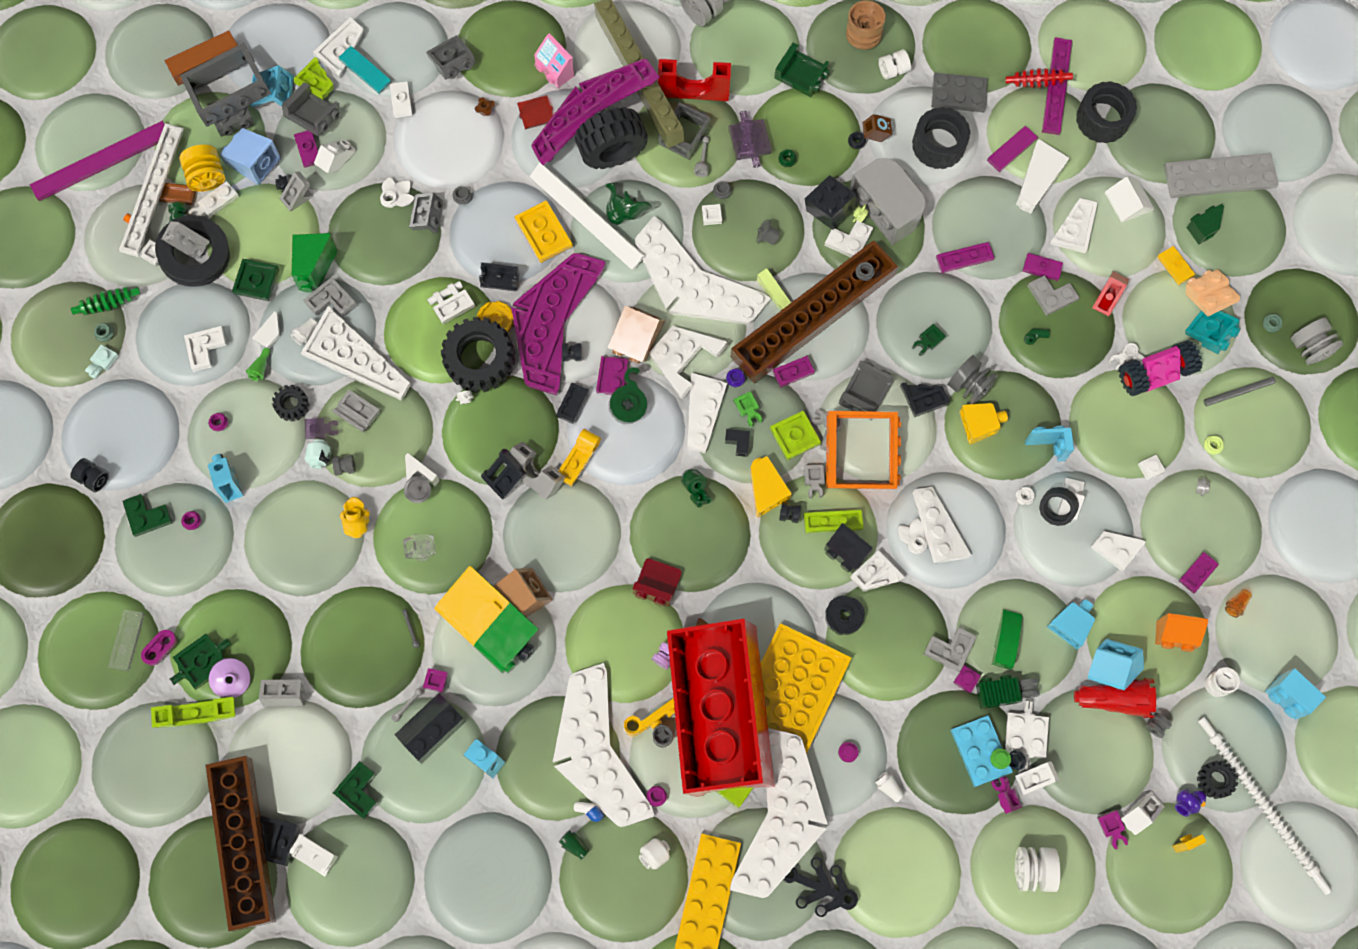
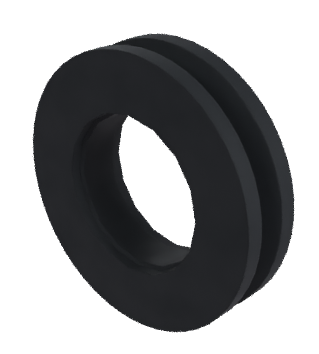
M196 215L182 216L172 220L173 222L181 223L210 241L212 253L209 259L196 266L183 265L174 258L175 247L162 240L170 222L162 228L156 239L155 253L161 270L175 283L190 287L203 286L215 281L226 270L230 259L228 241L223 230L212 220Z

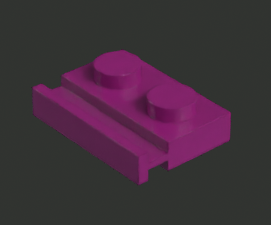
M601 356L596 387L597 394L612 395L617 388L625 385L623 376L627 371L628 359Z

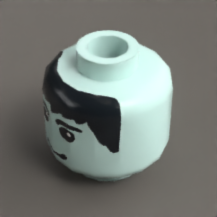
M313 440V442L307 445L305 461L310 464L311 468L321 469L330 463L332 448L324 440Z

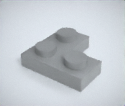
M1043 276L1028 284L1029 290L1046 316L1079 300V296L1070 283L1054 290L1047 278Z
M332 277L303 300L315 315H318L331 304L343 317L356 306V302Z
M961 628L957 629L950 644L932 636L923 655L960 672L977 636Z

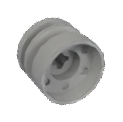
M1326 317L1309 324L1290 338L1296 349L1307 348L1301 354L1302 358L1312 355L1305 360L1307 366L1329 358L1344 345L1341 340L1332 343L1339 337L1337 334L1327 336L1333 327Z

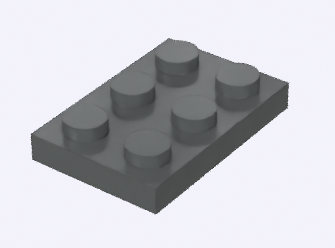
M934 73L931 107L984 113L987 78Z

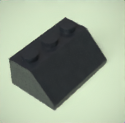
M438 693L394 735L417 761L422 764L466 721Z

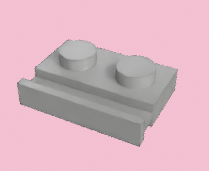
M351 390L347 391L339 401L338 406L332 410L334 414L362 433H365L366 428L372 424L380 413L378 408Z

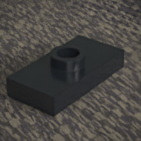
M571 382L556 413V417L574 424L589 393V389Z

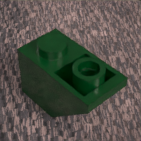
M1223 204L1216 207L1213 205L1206 209L1202 215L1198 213L1190 219L1191 222L1186 228L1198 245L1211 239L1219 231L1224 209Z

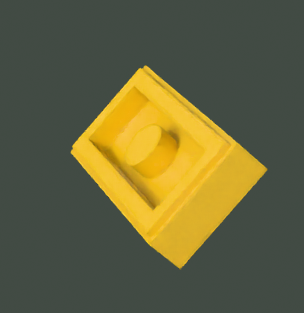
M1174 246L1157 256L1178 285L1195 276L1193 270Z
M1188 834L1180 838L1181 842L1172 845L1177 853L1184 852L1206 843V839L1203 834L1197 836Z

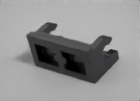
M481 262L480 287L517 292L520 276L518 266Z

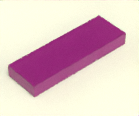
M1024 126L989 156L987 161L1000 173L1030 147L1038 137L1028 127Z
M989 242L937 254L936 260L941 273L993 261L994 255Z

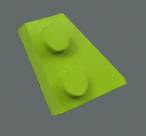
M316 57L293 78L294 83L298 86H301L304 82L310 85L311 93L323 100L334 89L332 81L327 77L325 70L321 68Z

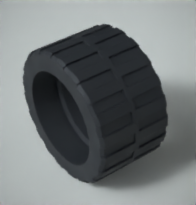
M1108 81L1093 85L1087 90L1076 113V122L1078 123L1079 130L1088 139L1098 143H1109L1120 139L1126 133L1136 115V99L1128 88L1119 83ZM1107 104L1112 106L1119 113L1121 120L1106 121L1099 118L1094 113L1092 105Z
M940 107L926 111L920 117L912 139V149L916 158L921 163L934 169H946L954 166L963 157L970 139L969 123L964 116L951 108ZM933 129L945 130L953 135L957 144L947 148L935 146L927 139L925 133Z

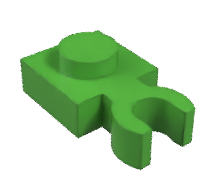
M751 391L733 400L741 417L747 415V423L750 427H753V422L751 421L753 418H756L759 423L762 422L761 415L755 412L759 410V406Z

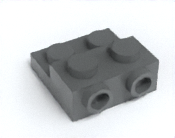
M457 35L426 52L428 58L435 64L438 72L445 80L455 78L459 72L471 69L476 63L472 52Z
M245 107L214 124L219 135L223 137L231 135L242 128H249L254 125V121L248 107Z

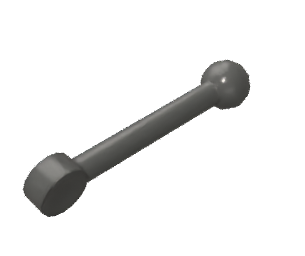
M404 609L402 612L413 641L412 646L417 648L420 643L416 640L407 610Z

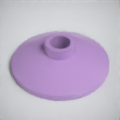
M233 658L217 662L209 674L211 689L215 694L223 698L240 696L246 691L250 683V672L247 666ZM232 676L233 682L227 683L225 678Z

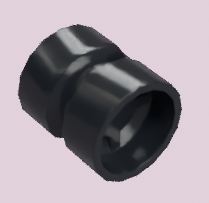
M82 458L74 465L70 476L74 481L81 485L84 484L87 489L96 493L106 485L109 479V472L100 466H96L95 463L87 458Z

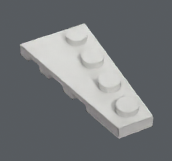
M691 373L692 388L690 389L687 449L706 454L727 383Z
M933 487L915 489L912 493L934 564L971 557L972 555Z

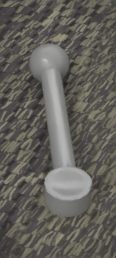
M417 688L415 690V694L400 709V711L397 714L395 713L392 715V720L394 722H398L400 720V715L408 708V706L417 698V696L423 694V690L421 688Z

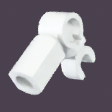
M1128 343L1119 352V355H1113L1110 358L1109 363L1117 360L1119 365L1115 369L1119 370V367L1124 362L1137 360L1142 364V359L1145 357L1138 353L1139 349L1136 344Z

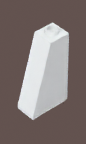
M1039 139L1033 149L1016 205L1021 210L1031 214L1065 168L1069 157Z

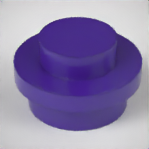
M732 369L727 373L726 381L732 387H740L745 381V375L739 369Z

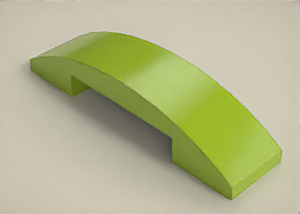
M234 697L177 706L151 707L152 728L196 725L235 717Z

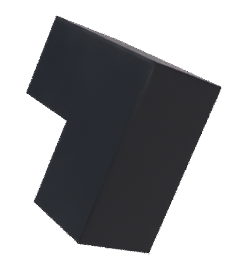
M726 429L725 444L736 445V456H748L750 431Z

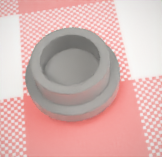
M1205 477L1203 479L1198 478L1196 494H1201L1203 497L1204 493H1209L1210 482H1206L1207 478Z

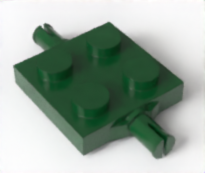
M204 634L172 657L178 665L179 672L169 678L170 681L175 685L185 678L197 690L209 681L211 669L217 662L225 659L222 651L232 645V643L226 638L217 645L208 634Z

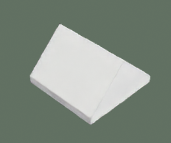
M1125 177L1105 191L1121 223L1154 210L1137 178Z

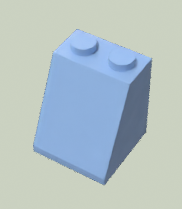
M244 128L233 136L232 141L222 149L220 154L224 164L257 185L263 181L281 159L271 139Z

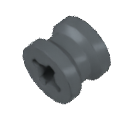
M1038 679L1019 681L1022 698L1040 696V692L1037 690Z
M1155 713L1153 720L1145 726L1150 733L1158 738H1163L1165 730L1170 729L1172 724L1163 715Z

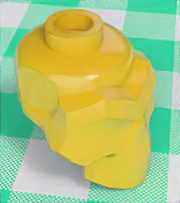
M351 497L344 503V510L340 513L339 517L342 520L344 533L352 538H360L368 530L370 511L364 508V502L361 499Z

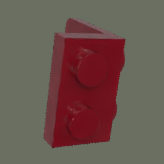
M647 558L644 561L637 582L633 585L632 592L635 597L641 600L648 599L654 601L653 603L656 605L670 607L682 572L678 568Z

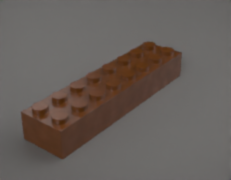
M242 756L206 764L228 931L236 932L275 923L276 917L268 862L265 860V844L262 837L263 828L260 822L261 815L253 760L248 756Z

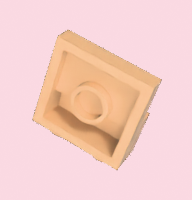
M1218 269L1215 271L1208 270L1198 279L1193 277L1186 284L1185 294L1207 316L1240 301V296L1229 286V279Z

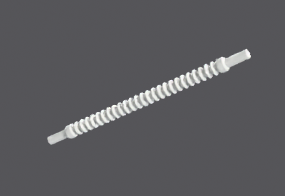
M1205 717L1200 719L1198 722L1210 737L1209 741L1211 744L1216 745V750H1220L1219 754L1223 755L1222 759L1227 760L1226 764L1231 765L1230 769H1235L1236 772L1234 774H1237L1238 779H1241V784H1245L1244 789L1247 788L1249 790L1247 793L1252 794V799L1255 798V803L1259 804L1258 808L1263 809L1262 813H1266V818L1270 819L1269 823L1274 824L1273 828H1277V833L1281 834L1280 838H1284V843H1288V848L1292 849L1291 853H1295V858L1300 859L1299 863L1303 864V869H1307V875L1315 880L1325 895L1329 894L1332 889L1321 876L1318 866L1313 865L1314 861L1309 860L1310 856H1306L1307 851H1303V846L1298 845L1299 841H1295V836L1291 835L1292 831L1287 830L1288 826H1284V821L1280 820L1281 816L1276 815V810L1273 811V806L1269 805L1270 801H1266V796H1262V791L1258 790L1259 786H1255V781H1251V776L1247 775L1248 771H1244V766H1240L1241 762L1236 761L1237 756L1232 755L1234 752L1229 751V746L1226 747V742L1222 741L1223 737L1221 734L1215 732Z

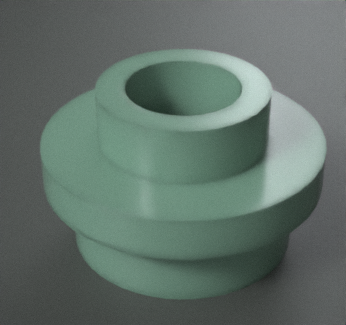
M1276 314L1267 315L1263 320V327L1268 332H1277L1282 327V319Z
M105 323L98 324L94 329L95 338L101 342L110 340L114 333L113 328Z

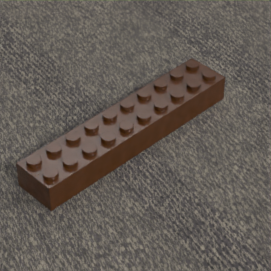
M873 240L732 347L730 357L755 384L893 278L898 266ZM863 262L870 263L875 271L874 276L867 281L860 280L856 276V268ZM866 270L862 271L863 274H868Z

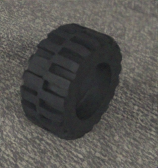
M615 107L611 110L607 109L602 113H597L592 118H588L585 123H582L576 131L575 142L583 162L593 169H606L622 165L624 162L632 160L634 156H638L640 151H643L647 145L648 135L638 112L632 108Z
M473 317V321H469L467 318L463 320L464 323L461 325L456 323L453 326L454 330L447 332V340H443V349L441 350L443 366L456 385H460L464 390L471 389L472 392L476 393L479 390L488 392V388L493 387L496 389L499 387L498 383H505L507 381L506 376L508 374L511 375L513 371L512 365H515L516 360L514 357L515 349L507 331L501 328L500 324L496 321L492 323L489 318L480 320L479 317ZM475 341L490 342L496 349V355L487 367L476 370L469 369L463 365L461 355L469 344Z

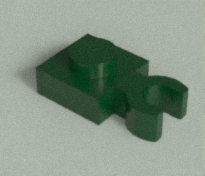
M933 323L920 334L919 338L921 340L914 342L912 349L920 346L922 350L919 356L925 354L927 347L933 350L945 340L946 335Z

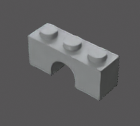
M524 442L513 446L510 451L511 457L527 472L522 481L544 499L555 495L566 477L552 465L541 472L537 471L533 463L537 453Z

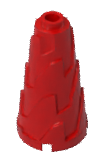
M1153 678L1134 679L1125 690L1105 684L1081 686L1078 688V691L1074 690V702L1078 703L1082 708L1102 709L1132 716H1143V718H1154V714L1151 712H1156V688L1150 687L1149 683L1155 682Z

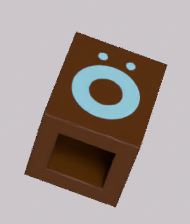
M873 114L862 122L864 138L883 142L892 135L890 118Z

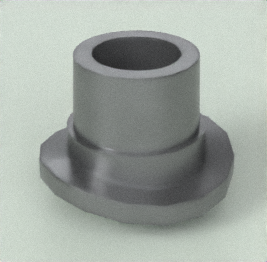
M415 476L406 481L404 494L409 501L421 503L429 498L431 486L425 478Z

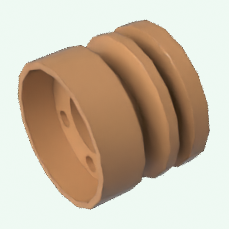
M865 0L857 2L849 10L846 37L852 46L867 50L874 48L882 40L886 14L879 4Z

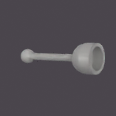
M707 136L702 138L701 162H698L694 167V174L698 177H706L708 175L709 168L704 163L706 146L709 142Z

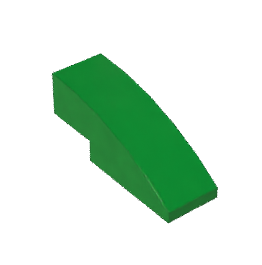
M1002 610L991 665L1009 670L1014 668L1020 639L1022 614Z

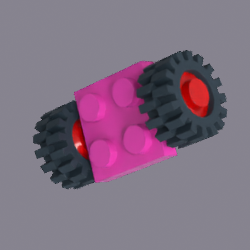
M1186 340L1173 345L1167 350L1143 358L1142 364L1137 360L1122 364L1119 367V377L1122 379L1120 381L1123 383V388L1126 389L1127 394L1129 393L1133 397L1180 380V374L1186 377L1201 371V365L1203 364L1200 359L1202 357L1199 356L1200 352L1196 349L1197 346L1193 345L1192 341Z

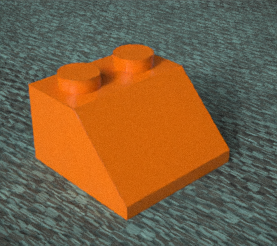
M1168 613L1156 622L1155 644L1162 645L1161 647L1165 649L1178 647L1182 651L1193 652L1202 644L1208 619Z

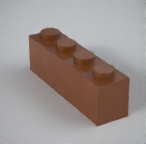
M230 30L164 61L175 82L180 86L184 84L180 75L238 45Z

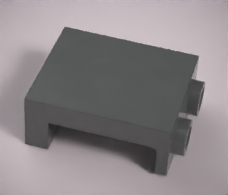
M305 82L282 104L283 116L318 137L328 130L329 125L334 120H337L341 113L338 102L335 101L331 105L312 94L310 85Z
M860 361L838 404L851 411L877 412L894 377L886 370L875 368L870 362Z

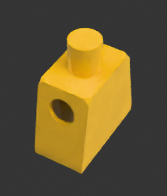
M992 403L963 405L959 411L969 445L997 434L1000 430L999 423L1008 421L1006 411L996 412Z

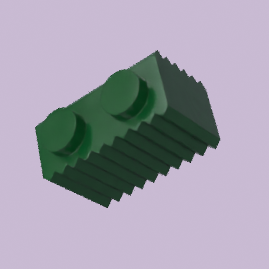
M1004 675L1000 677V680L995 681L992 678H984L980 680L981 683L976 685L980 709L1018 704L1023 701L1018 677L1012 678V675Z

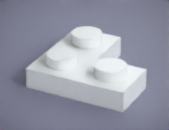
M856 221L850 235L837 229L831 230L824 246L851 258L865 247L873 227Z
M221 326L184 336L193 372L212 367L208 350L227 346Z

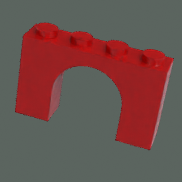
M659 59L658 76L660 78H658V84L666 98L729 101L731 63L713 62L711 76L702 80H691L678 74L677 60Z

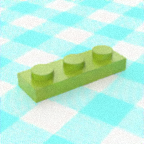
M862 510L804 513L803 515L805 533L836 532L842 523L852 531L863 530L864 528Z

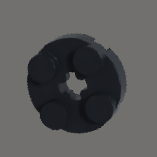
M844 595L838 596L830 601L825 610V621L828 627L840 636L854 634L864 622V608L855 598ZM841 611L849 612L848 620L840 618Z

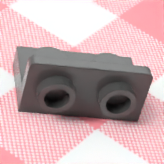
M434 192L415 194L409 228L413 231L429 229L431 232L437 233L443 209V200Z

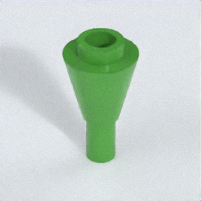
M264 348L260 356L247 368L246 373L250 379L254 381L264 379L266 360L271 352L270 349Z

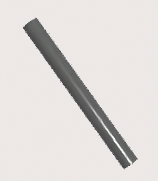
M1270 377L1204 399V405L1207 407L1276 383L1275 378Z

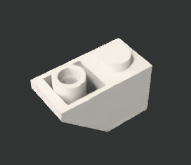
M343 139L320 146L314 164L326 173L338 171L355 153L356 148L351 146L350 142Z

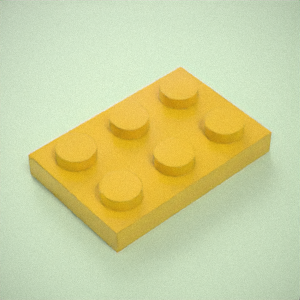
M547 200L514 216L515 221L540 263L573 247L572 242Z

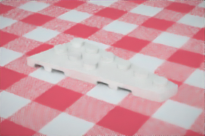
M329 306L327 307L303 348L302 356L402 401L410 387V383Z

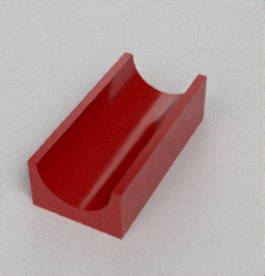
M743 618L668 630L667 639L683 794L701 797L704 794L722 790L775 787L757 627Z

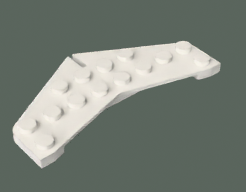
M655 216L635 238V246L645 255L642 261L665 310L667 311L678 299L670 309L669 314L749 325L755 321L771 300L770 297L762 292L700 270L662 221Z
M604 663L573 673L568 682L553 763L570 757L572 760L554 767L619 827H626L655 817L652 806L610 746L607 671Z
M768 728L775 787L766 788L768 813L736 871L730 886V891L759 898H766L773 892L826 830V828L810 825L808 821L828 825L802 739L798 735Z

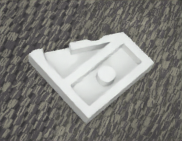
M1103 531L1091 548L1120 571H1123L1146 542Z
M879 550L850 576L863 592L896 583L905 578Z

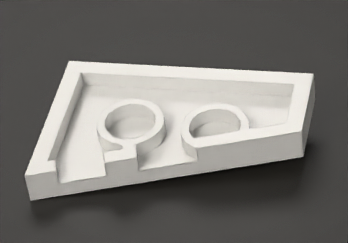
M350 17L314 50L313 54L340 78L346 66L339 61L338 57L350 45L354 49L356 48L364 30Z

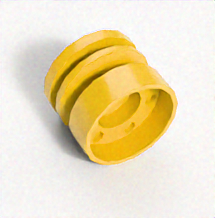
M206 144L195 145L185 149L180 154L179 159L185 172L186 183L192 191H210L218 188L225 182L226 178L220 164L219 154L214 146Z

